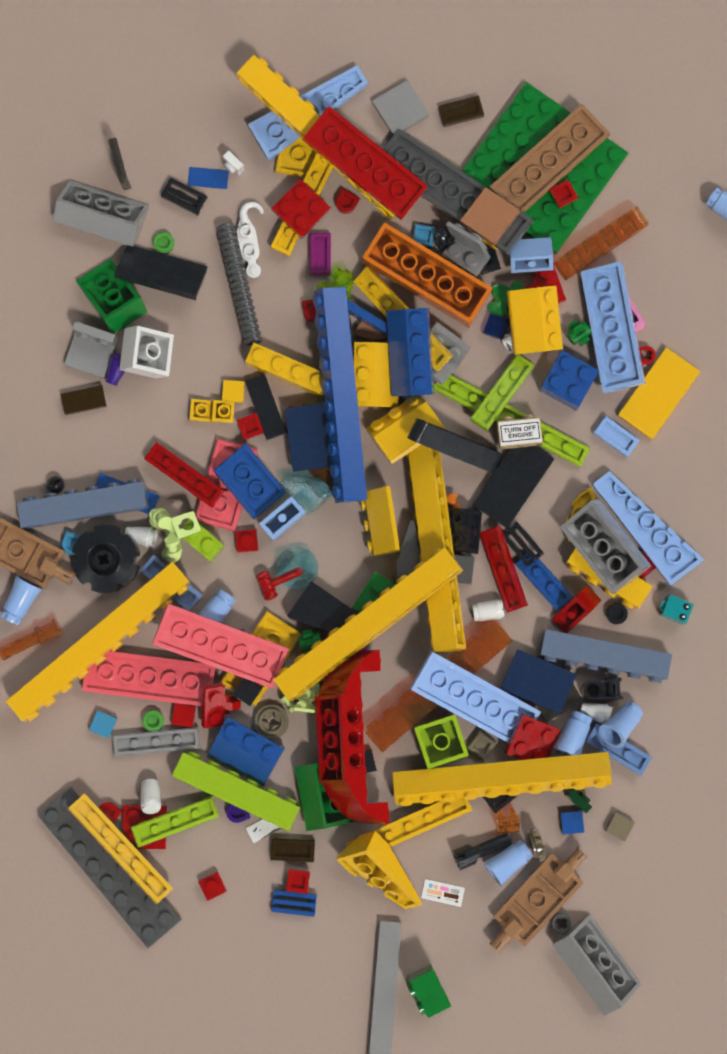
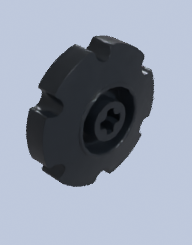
M95 526L93 534L89 531L82 533L73 546L72 553L77 555L76 561L72 562L73 571L76 573L75 576L81 584L91 583V590L94 592L118 591L119 584L123 587L128 586L139 571L140 565L135 563V558L140 556L139 547L130 534L122 536L120 533L121 528L118 526ZM104 555H108L107 559L109 560V562L104 563Z

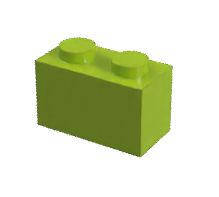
M189 519L181 529L191 530L193 528L192 520ZM199 524L201 528L199 532L182 539L212 563L225 546Z

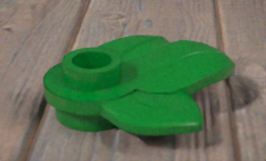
M514 280L510 288L501 284L493 285L495 301L490 303L487 308L494 316H507L510 318L507 291L524 289L521 282Z

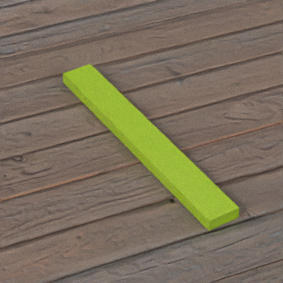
M452 375L443 385H440L438 382L434 384V391L473 412L476 411L487 396V393ZM506 405L494 423L497 424L504 417H513L514 420H519L526 414ZM541 422L543 443L540 447L581 467L590 448Z

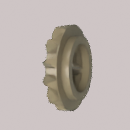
M266 705L255 716L256 730L267 739L281 737L289 726V718L286 711L277 705ZM273 712H275V720L281 723V725H273L271 731H269V724L262 720L270 719Z
M535 827L530 828L528 838L534 858H538L539 862L544 861L546 855L539 830Z

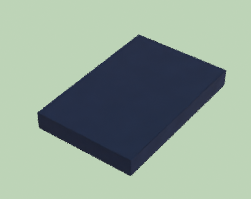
M324 403L285 408L293 472L329 468L331 466V458L328 454L329 438L325 429L327 418L323 409Z
M517 649L500 689L561 714L577 674Z

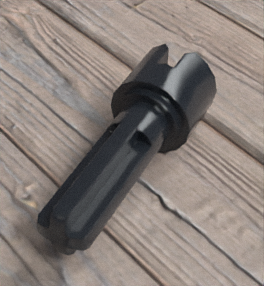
M505 833L473 847L469 844L452 850L454 859L463 857L457 864L461 871L475 865L478 858L512 845L513 841L510 834Z

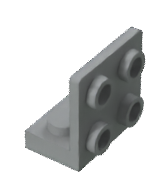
M448 221L446 227L450 234L455 237V242L449 244L441 256L472 276L477 277L491 258L487 252L488 248L483 244V239L474 232L470 234L466 232L462 225L458 223L454 225Z
M75 321L72 328L75 335L64 363L65 366L105 378L109 360L113 355L118 338L115 334Z
M437 322L431 329V332L453 355L440 371H436L433 368L434 380L443 385L462 363L471 346Z

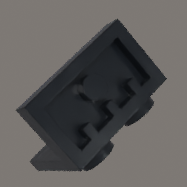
M448 508L453 551L478 554L482 512L470 508Z

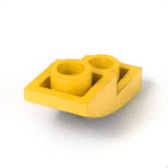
M190 399L188 421L233 423L234 402Z

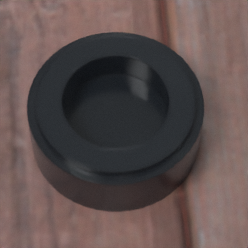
M614 603L606 610V618L611 624L618 625L627 619V609L620 603Z

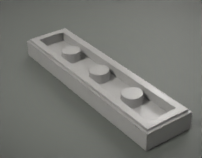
M199 727L113 735L114 757L200 749Z

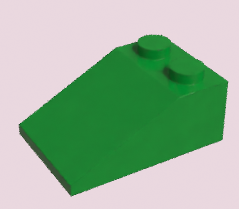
M110 258L77 279L76 282L104 324L114 334L148 311L141 297L128 281L114 278L117 266Z

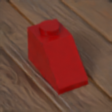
M586 585L552 620L564 633H568L602 600Z

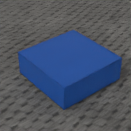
M582 811L560 813L563 835L584 833Z

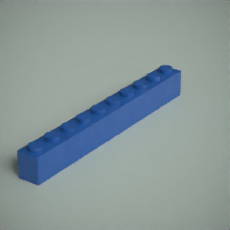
M346 287L321 288L314 291L313 305L316 309L315 326L318 329L317 347L320 349L319 367L323 378L321 388L325 398L323 409L327 418L325 429L329 438L330 475L333 478L332 495L335 503L367 500Z

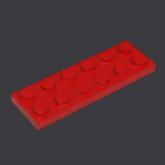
M330 106L327 107L302 139V141L400 220L404 218L428 187Z

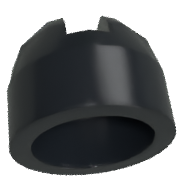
M52 476L47 482V487L53 493H60L63 491L65 483L61 477ZM57 480L60 481V483L56 484L54 487L51 488V484H53Z

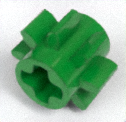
M574 320L568 324L567 328L569 330L565 334L572 345L578 343L581 347L589 342L590 338L588 336L592 332L584 321L578 323L577 320Z
M312 628L303 630V636L298 637L302 653L310 652L312 650L311 646L321 640L319 632L313 633Z

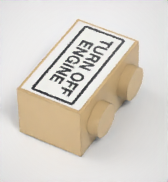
M524 415L519 420H514L513 417H504L496 424L499 450L540 446L543 443L540 417L535 418L534 415Z

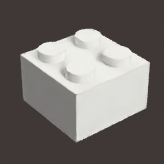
M141 326L125 328L120 370L155 379L169 376L174 335Z

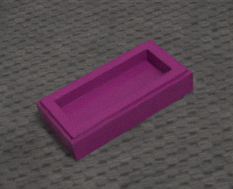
M310 233V276H331V233Z

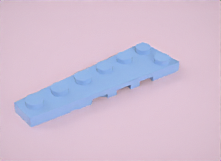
M357 65L299 97L303 101L308 100L315 107L314 111L321 116L328 106L334 110L338 109L368 86V82ZM272 111L248 124L268 161L272 160L300 138Z
M610 471L592 484L669 586L704 560L694 549L677 536L670 527L663 523L655 513L648 509L637 496L633 495Z

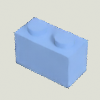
M551 237L519 240L509 253L511 273L553 270Z
M291 496L261 521L259 525L270 539L275 542L306 515V512Z

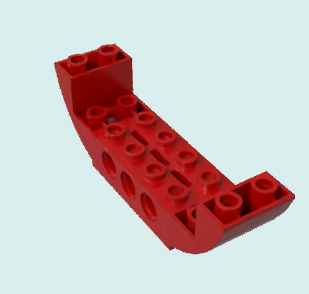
M380 649L357 652L325 677L318 696H315L319 784H323L328 797L343 815L360 824H389L388 802H367L364 724L362 716L363 703L361 697L362 682L360 678V673L381 671Z

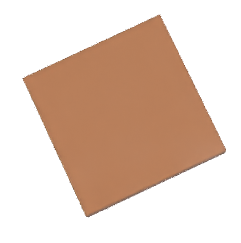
M485 187L460 222L495 246L519 215L520 210Z

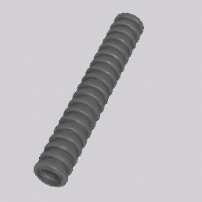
M224 223L216 229L219 232L218 237L221 238L220 244L223 245L221 246V250L224 251L222 253L223 257H226L224 262L227 263L226 269L229 270L227 272L230 276L229 282H232L230 287L233 288L232 294L235 295L233 297L234 301H236L235 307H238L236 311L239 313L238 319L241 320L239 322L240 326H242L241 332H244L242 335L245 339L244 344H258L262 341V337L259 336L261 331L258 330L260 328L259 324H256L258 319L255 318L256 312L253 311L255 309L254 305H252L253 299H250L252 294L249 293L250 287L247 286L249 284L248 280H246L247 274H244L246 270L243 267L244 262L241 261L243 257L240 255L241 249L238 248L240 245L236 242L238 237L235 236V225L233 223Z

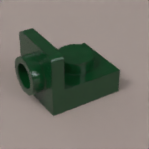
M573 788L566 789L568 792L565 796L583 813H587L592 808L589 804L591 800L584 793L580 792L578 794V790Z

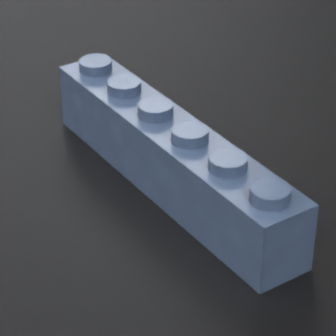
M140 479L128 480L127 484L124 485L114 482L106 484V488L98 489V486L86 487V491L82 492L72 489L64 491V495L56 496V493L44 494V498L35 499V496L22 498V502H17L20 528L31 529L150 509L146 483L140 482Z
M546 629L543 631L539 656H544V661L556 663L557 659L565 660V665L577 667V664L580 663L585 664L586 669L598 671L599 667L607 669L606 673L619 675L621 671L628 673L627 677L640 679L642 675L649 677V681L657 683L668 679L672 654Z

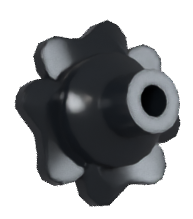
M440 226L435 232L434 244L438 246V249L447 248L449 244L455 242V237L450 234L446 226Z

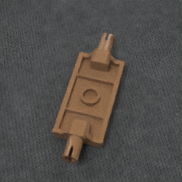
M0 518L1 567L43 589H46L53 577L69 586L72 584L73 581L66 578V575L74 579L76 573L60 566V561L65 551Z
M577 847L565 862H561L554 854L550 853L493 915L502 925L501 928L503 930L489 944L500 953L512 938H516L525 947L583 884L575 875V869L587 858V855L582 853Z

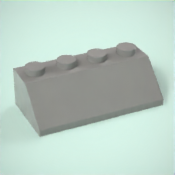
M69 180L56 199L53 221L64 226L80 229L82 232L98 235L104 239L120 242L123 245L134 246L140 235L149 205Z
M599 499L591 500L560 526L611 594L616 593L637 579L651 567L647 559Z
M590 914L563 933L552 944L604 1016L621 1008L642 985Z

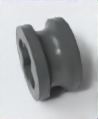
M556 913L551 919V926L556 932L565 933L571 927V920L564 913ZM557 918H565L566 921L564 923L567 925L564 928L561 926L557 928L556 924L558 923L555 921Z

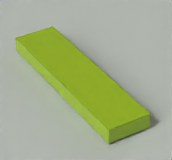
M517 354L471 416L470 421L487 432L535 365L520 354Z
M210 796L130 826L136 845L139 848L217 818L219 814L213 797Z

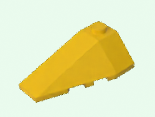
M376 831L359 835L337 856L336 860L350 874L355 877L360 875L368 880L367 885L372 888L374 886L384 891L385 897L405 910L421 906L422 901L391 847Z

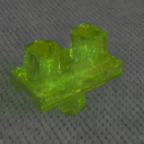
M336 267L331 273L334 281L330 285L322 281L316 288L318 290L321 288L346 287L347 300L350 301L352 297L349 293L354 289L352 285L355 279L348 269L344 271Z

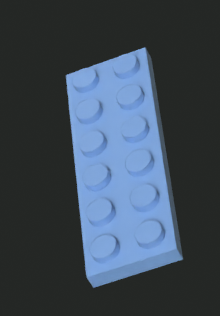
M619 261L581 271L603 393L646 384L623 263Z
M433 651L429 652L410 686L412 691L506 742H509L521 713L535 719L541 713L538 709Z

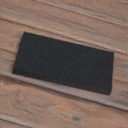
M127 245L115 271L114 278L196 300L208 266Z
M537 446L511 448L472 506L507 529L554 461V458Z

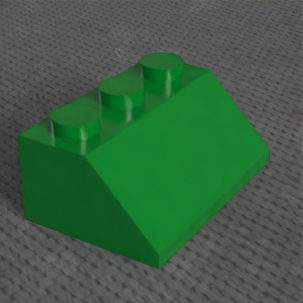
M318 763L295 767L306 831L325 829L354 822L334 806L323 784H319Z

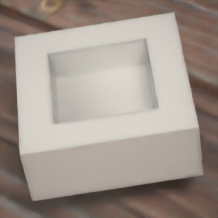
M229 150L223 155L224 167L233 174L235 172L239 176L245 170L244 164Z

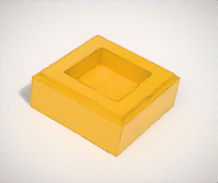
M223 380L222 401L243 403L245 382Z

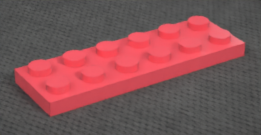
M167 603L152 642L153 645L272 689L275 685L273 679L277 677V672L281 670L289 650L285 646Z
M109 651L105 655L106 659L98 666L94 664L88 669L90 673L84 677L82 691L202 706V686L214 684L216 668L199 662Z

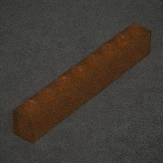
M490 621L480 629L482 633L477 638L473 635L466 641L465 650L460 652L454 651L448 656V659L475 674L513 641L497 621L493 624ZM407 691L399 698L400 704L395 708L391 705L383 712L384 717L379 722L374 719L366 726L368 729L366 734L383 753L438 704L416 692L410 693Z

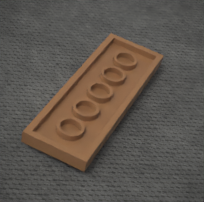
M581 104L497 179L489 189L525 213L610 136V133Z

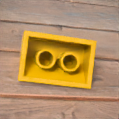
M556 286L507 291L514 355L563 349Z
M354 342V373L358 407H398L399 396H392L388 343Z
M420 395L409 397L404 403L391 409L388 414L373 421L370 426L365 428L376 447L391 464L421 445L407 438L416 418L444 428L431 407Z
M390 486L366 491L367 500L361 501L362 511H367L368 518L364 519L365 531H370L371 539L367 540L369 552H373L374 557L399 553L400 547Z

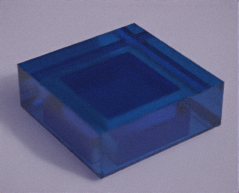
M490 313L483 334L502 341L510 320Z

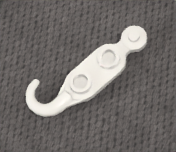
M250 201L245 203L239 211L240 220L237 236L241 255L248 262L247 275L250 278H258L261 274V268L256 263V260L259 258L260 251L256 230L248 218L247 211L254 207L263 214L264 210L259 203Z

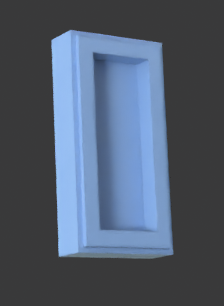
M606 415L593 432L594 435L626 458L640 441Z

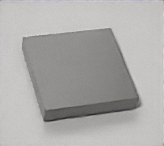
M408 80L372 101L373 106L393 136L398 129L404 132L429 117L428 111Z

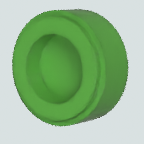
M161 232L154 237L153 245L158 253L168 254L174 249L175 242L169 233Z
M157 710L146 712L142 718L143 726L152 732L160 730L164 725L162 713Z

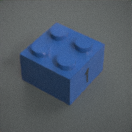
M562 350L543 383L540 392L577 411L599 370Z

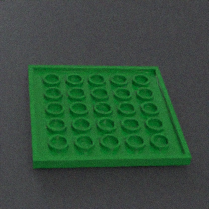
M526 82L462 172L489 189L497 179L569 116L571 112ZM607 138L555 185L557 186L569 180L578 196V200L559 209L548 191L524 213L533 219V223L525 233L533 239L551 237L553 253L557 254L625 160L628 152Z

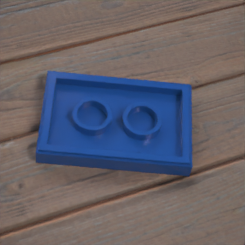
M246 443L213 470L253 520L286 493Z

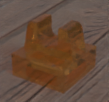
M510 808V816L508 817L503 816L502 810L498 811L497 827L499 834L520 831L519 815L516 814L514 808Z

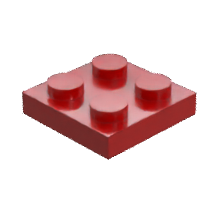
M299 179L271 208V211L302 239L330 211L331 207L306 183Z
M521 713L504 753L520 760L549 758L561 729Z
M123 805V835L136 849H166L167 837L138 848L130 826L167 813V805H161V809L155 814L144 813L140 805Z

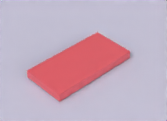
M217 439L206 478L225 492L213 508L203 501H199L195 515L198 522L236 531L242 506L213 470L242 445ZM250 448L257 456L258 450Z

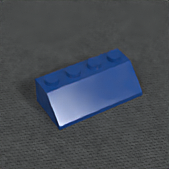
M429 308L386 311L392 396L434 394Z

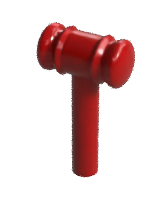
M298 567L273 579L269 576V571L258 573L256 579L258 580L257 583H259L262 595H264V600L275 599L278 596V593L275 592L276 586L301 576L303 572Z

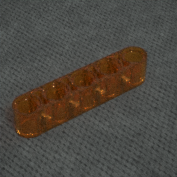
M638 206L634 207L559 257L553 264L564 280H568L649 225V222Z

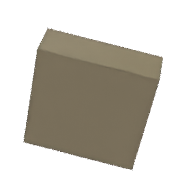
M479 730L467 748L482 760H485L497 743Z
M615 812L605 831L626 841L635 822Z

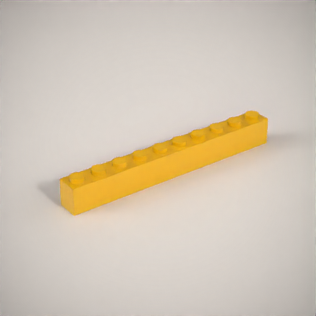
M253 55L236 73V79L301 139L319 119L320 115L314 111L315 107L308 100L303 101L299 97V92L293 86L288 87L283 82L284 78L278 72L274 71L273 73L268 68V63L262 57L257 58ZM322 157L390 221L394 218L395 215Z
M420 445L408 453L407 458L410 463L409 477L412 481V499L415 502L416 510L414 517L418 526L417 539L421 549L420 561L425 563L438 548H447L453 557L454 551L441 452ZM456 576L425 600L428 606V624L432 635L430 643L435 653H448L466 649Z
M445 547L443 549H436L430 555L431 558L425 563L424 561L418 563L413 568L414 571L411 574L401 576L396 581L397 584L394 587L383 590L379 594L380 598L374 602L366 603L362 607L363 611L357 615L353 614L345 620V625L331 630L328 633L329 637L323 642L321 640L311 646L312 650L296 657L293 665L278 671L277 677L273 680L289 701L294 702L464 571L449 550Z
M171 562L17 691L6 703L22 722L27 720L29 722L33 721L40 715L38 711L42 707L48 708L57 700L55 697L60 692L64 694L73 687V681L77 678L81 680L90 673L88 669L94 664L96 666L101 664L106 659L105 655L110 650L115 652L123 645L121 642L127 636L131 638L140 630L138 627L142 623L148 624L156 617L154 613L160 608L165 610L167 603L172 604L173 601L171 599L177 594L179 596L183 595L189 589L188 585L191 582L175 563Z
M609 752L392 772L395 803L401 806H410L413 803L431 804L434 801L453 802L456 799L474 800L477 797L496 798L499 795L517 796L521 793L539 794L542 791L560 792L564 789L572 788L582 790L586 787L594 786L604 788L607 785H612Z

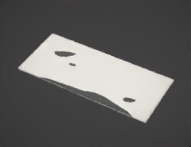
M263 819L246 828L253 843L281 829Z

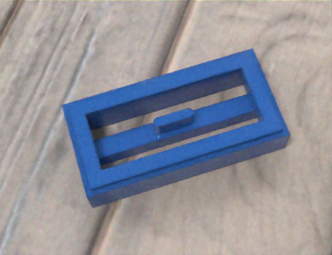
M274 890L272 912L315 917L317 894ZM278 895L312 899V903L278 899ZM277 904L311 907V911L279 908Z

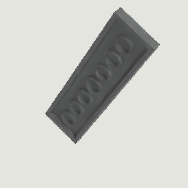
M400 129L397 130L383 149L428 186L421 197L458 222H460L485 188ZM520 211L495 247L509 255L531 226L533 219Z
M70 787L39 813L38 817L145 946L149 948L182 919L165 898L156 905L71 814L68 808L80 796Z

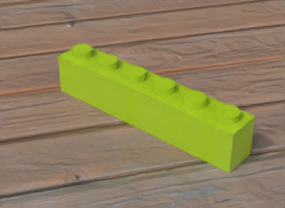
M191 751L188 754L182 753L172 777L288 832L290 831L300 810V807L297 806V801L289 797L283 800L277 797L278 792L270 788H266V791L258 788L259 783L247 778L245 782L238 778L240 774L229 769L227 772L219 769L220 765L208 760L205 763L199 760L201 756Z

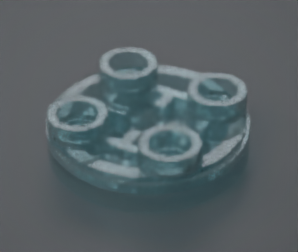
M292 547L279 555L276 563L277 576L298 567L303 572L301 576L283 583V585L290 589L299 590L306 588L311 581H315L318 575V562L310 550L303 547Z

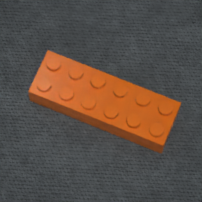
M385 222L362 257V264L371 267L375 272L468 328L472 325L493 289Z

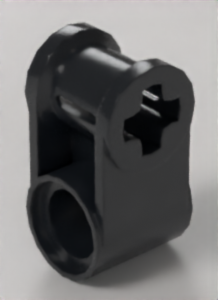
M622 678L586 681L581 686V695L588 700L623 699L620 691ZM590 684L595 685L597 689L594 696H590L587 693V687Z

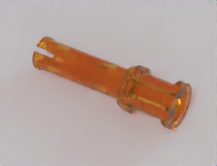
M54 618L51 623L42 627L37 626L34 632L1 647L0 656L2 660L5 661L39 643L44 645L48 640L56 636H63L58 621Z

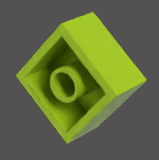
M455 714L414 727L427 769L469 756Z

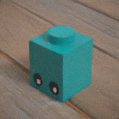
M668 595L666 599L662 598L658 609L661 610L659 616L685 625L694 604L673 595Z

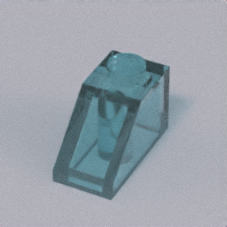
M291 475L281 482L307 515L316 511L332 496L328 485L320 478Z

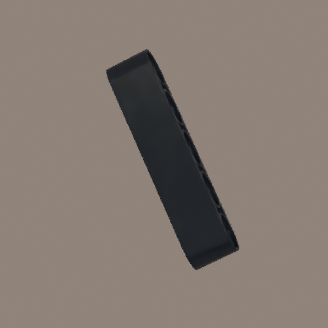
M419 418L415 419L407 437L416 443L491 473H494L502 456V453Z

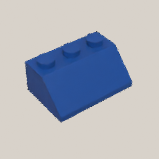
M227 717L208 755L264 786L285 748L234 719Z

